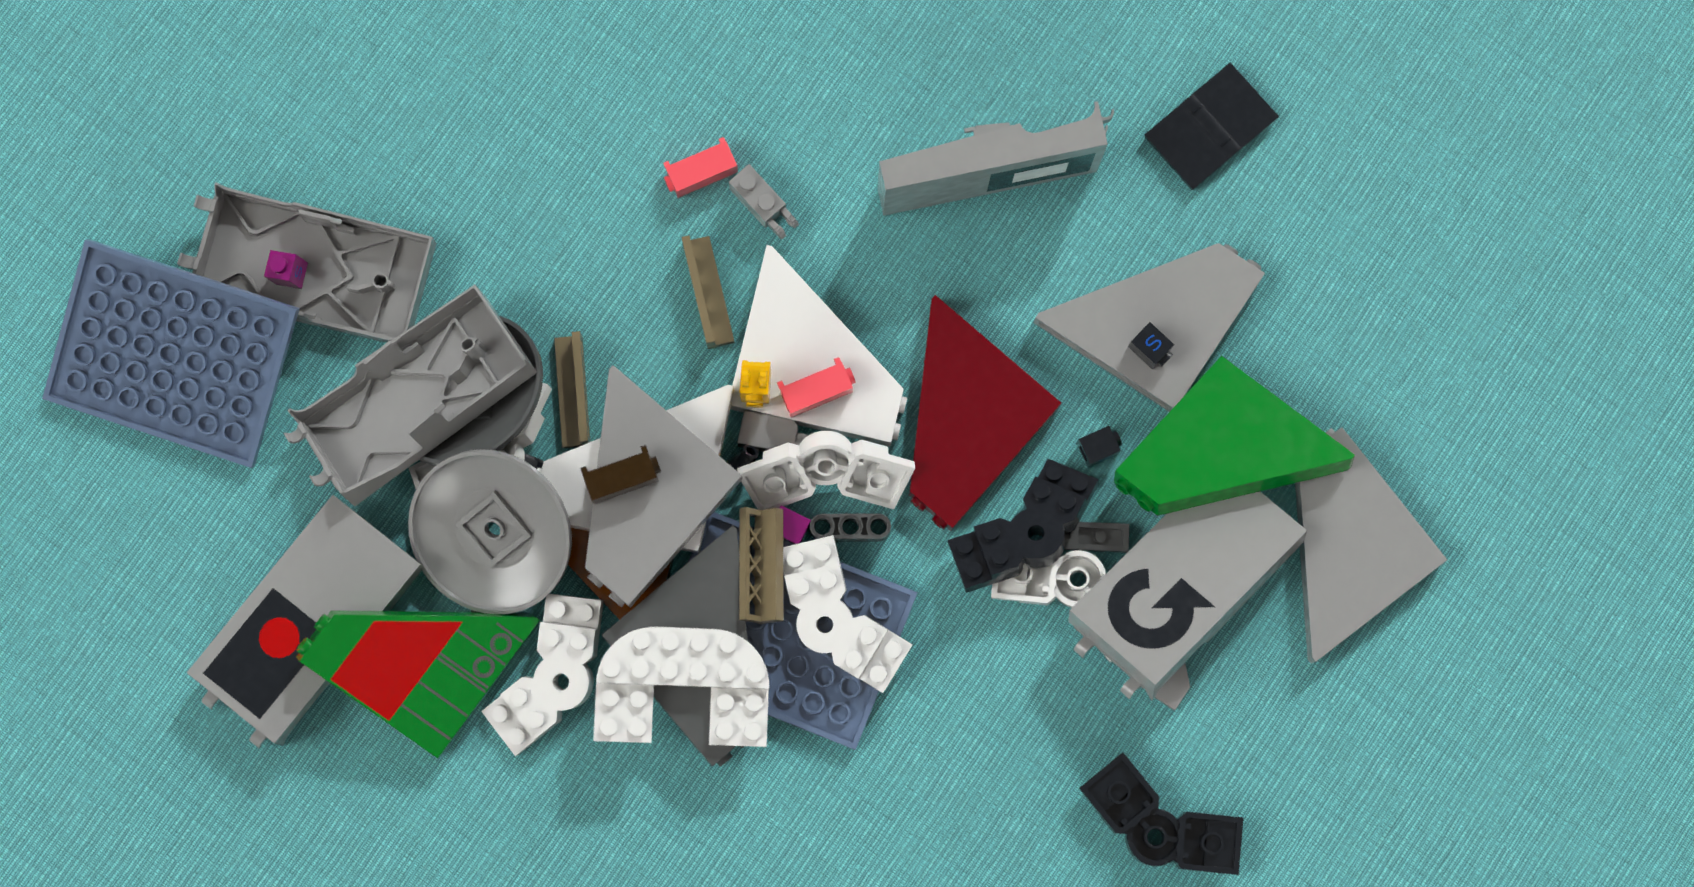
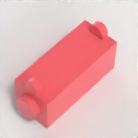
M724 137L718 139L720 144L670 165L669 161L664 162L663 164L667 171V176L664 177L669 191L675 190L679 198L737 173V164Z
M837 357L834 359L835 365L786 386H784L782 381L777 382L790 417H795L852 393V384L856 383L850 367L845 369L840 358Z

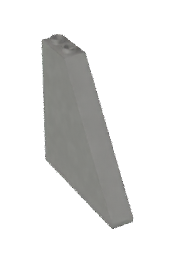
M1217 243L1037 314L1033 323L1170 412L1184 397L1265 273L1261 271V266L1250 259L1246 261L1238 256V251L1230 245L1224 244L1223 246ZM1149 322L1175 344L1170 350L1173 356L1162 367L1157 364L1153 369L1128 347L1130 342Z
M612 365L608 374L597 468L642 453L640 446L646 445L650 458L656 456L661 473L657 474L659 482L593 504L585 568L590 572L587 578L598 588L605 585L612 591L609 597L620 607L627 604L631 608L743 478L739 472Z
M1343 427L1336 432L1331 428L1326 433L1355 454L1352 467L1348 471L1295 483L1298 523L1307 530L1305 540L1300 546L1307 659L1311 664L1322 658L1447 561L1443 553Z

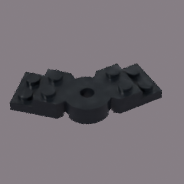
M1047 459L1039 476H1035L1023 498L1024 510L1018 513L1011 522L998 518L974 526V532L949 539L948 545L965 592L968 593L1019 576L1023 570L1024 563L1033 568H1043L1056 562L1065 548V532L1075 530L1099 485L1098 479ZM1034 535H1041L1043 537L1038 541L1030 539Z
M1123 752L1078 788L1113 833L1125 834L1127 849L1138 862L1149 866H1162L1173 861L1179 869L1239 875L1244 818L1195 812H1183L1175 818L1171 813L1158 809V794ZM1152 829H1157L1162 836L1161 842L1156 846L1151 845L1147 839V835Z

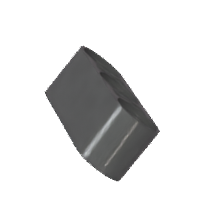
M818 514L810 522V532L814 539L834 535L835 542H880L889 536L891 530V522L883 514ZM826 521L830 525V531L824 535L818 534L814 529L816 523ZM847 521H854L858 525V531L852 535L846 534L842 529L843 524ZM875 521H882L886 525V531L880 535L874 534L870 528L871 524Z

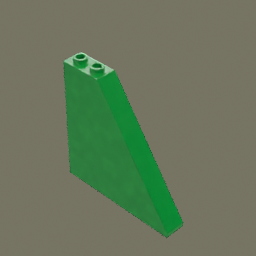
M1221 356L1115 470L1114 483L1120 492L1134 497L1139 506L1145 511H1152L1159 516L1348 471L1352 467L1355 454Z

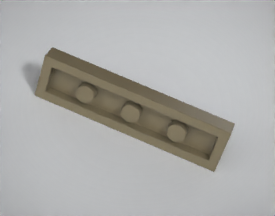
M689 235L681 237L707 348L711 349L735 343L710 237L706 236L690 240Z
M580 331L572 332V336L554 338L563 448L580 447L591 442L583 337Z
M748 507L740 508L739 620L760 624L784 621L783 509L758 510ZM750 516L755 517L754 530L750 527ZM751 544H752V546H753L754 549H755V557H754V558H752V556H751V554H750V545H751ZM751 572H752V574H753L754 577H755V584H754V586H752V584H751V582H750V573H751ZM751 600L755 605V615L750 614Z

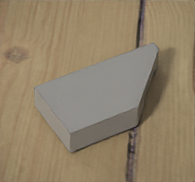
M1185 663L1160 688L1155 696V699L1173 711L1176 710L1190 688Z

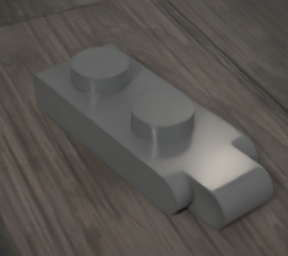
M1079 522L1075 530L1065 532L1064 550L1128 553L1129 524Z

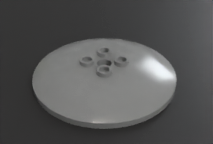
M484 449L455 454L443 460L426 474L412 498L408 529L415 558L423 566L422 571L429 581L447 598L465 608L486 614H509L525 610L543 600L556 587L565 573L571 555L572 532L564 503L556 489L542 473L516 456ZM489 522H494L500 527L499 535L490 532Z

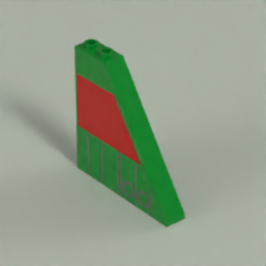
M331 610L328 615L323 614L314 625L316 631L310 639L306 637L299 644L296 650L298 652L296 658L299 662L438 759L540 620L530 613L486 614L481 612Z

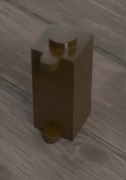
M646 445L640 446L642 450L640 454L588 472L586 466L581 467V472L593 504L659 482L657 474L661 473L658 460L656 456L650 458Z

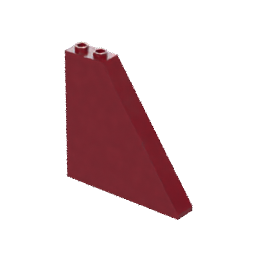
M936 295L931 299L913 456L915 470L911 476L909 495L912 497L910 502L921 512L926 509L934 516L931 520L939 528L945 530L947 527L952 531L1058 410L1061 402Z

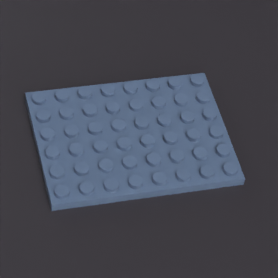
M86 239L42 399L253 468L257 461L300 308Z
M714 512L706 521L700 552L732 525L737 529L739 547L740 522ZM783 539V547L795 545ZM751 544V545H750V554H751L752 558H754V557H755V549H754V547H753L752 544ZM692 552L689 561L692 560L696 555H698V553ZM840 562L847 588L841 601L848 606L853 618L866 615L888 630L901 636L918 592ZM783 570L784 621L765 624L746 621L748 642L760 654L768 672V716L856 750L879 691L835 665L832 653L815 652L803 644L796 627L800 609L790 603ZM751 572V573H750V582H751L752 586H754V584H755V577H754V575H753L752 572ZM751 600L750 614L755 615V605ZM823 616L818 621V628L820 631L828 633L833 628V621L831 618Z

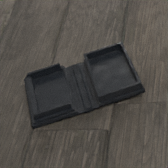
M1230 62L1144 134V136L1187 186L1194 190L1279 118V116Z

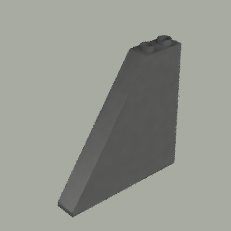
M732 525L603 633L602 637L610 647L627 633L647 627L718 629L729 631L748 641L746 621L739 620V547L735 526ZM654 685L653 698L710 766H714L717 763L721 767L733 757L730 751L736 746L709 745L711 687Z

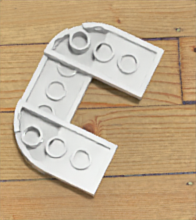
M647 627L634 630L622 636L605 653L596 679L594 741L651 743L654 685L711 687L709 745L767 747L768 672L760 654L742 637L729 631L718 629Z

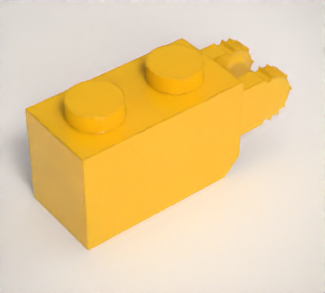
M742 360L740 380L741 402H746V406L755 408L763 407V403L769 404L771 363Z

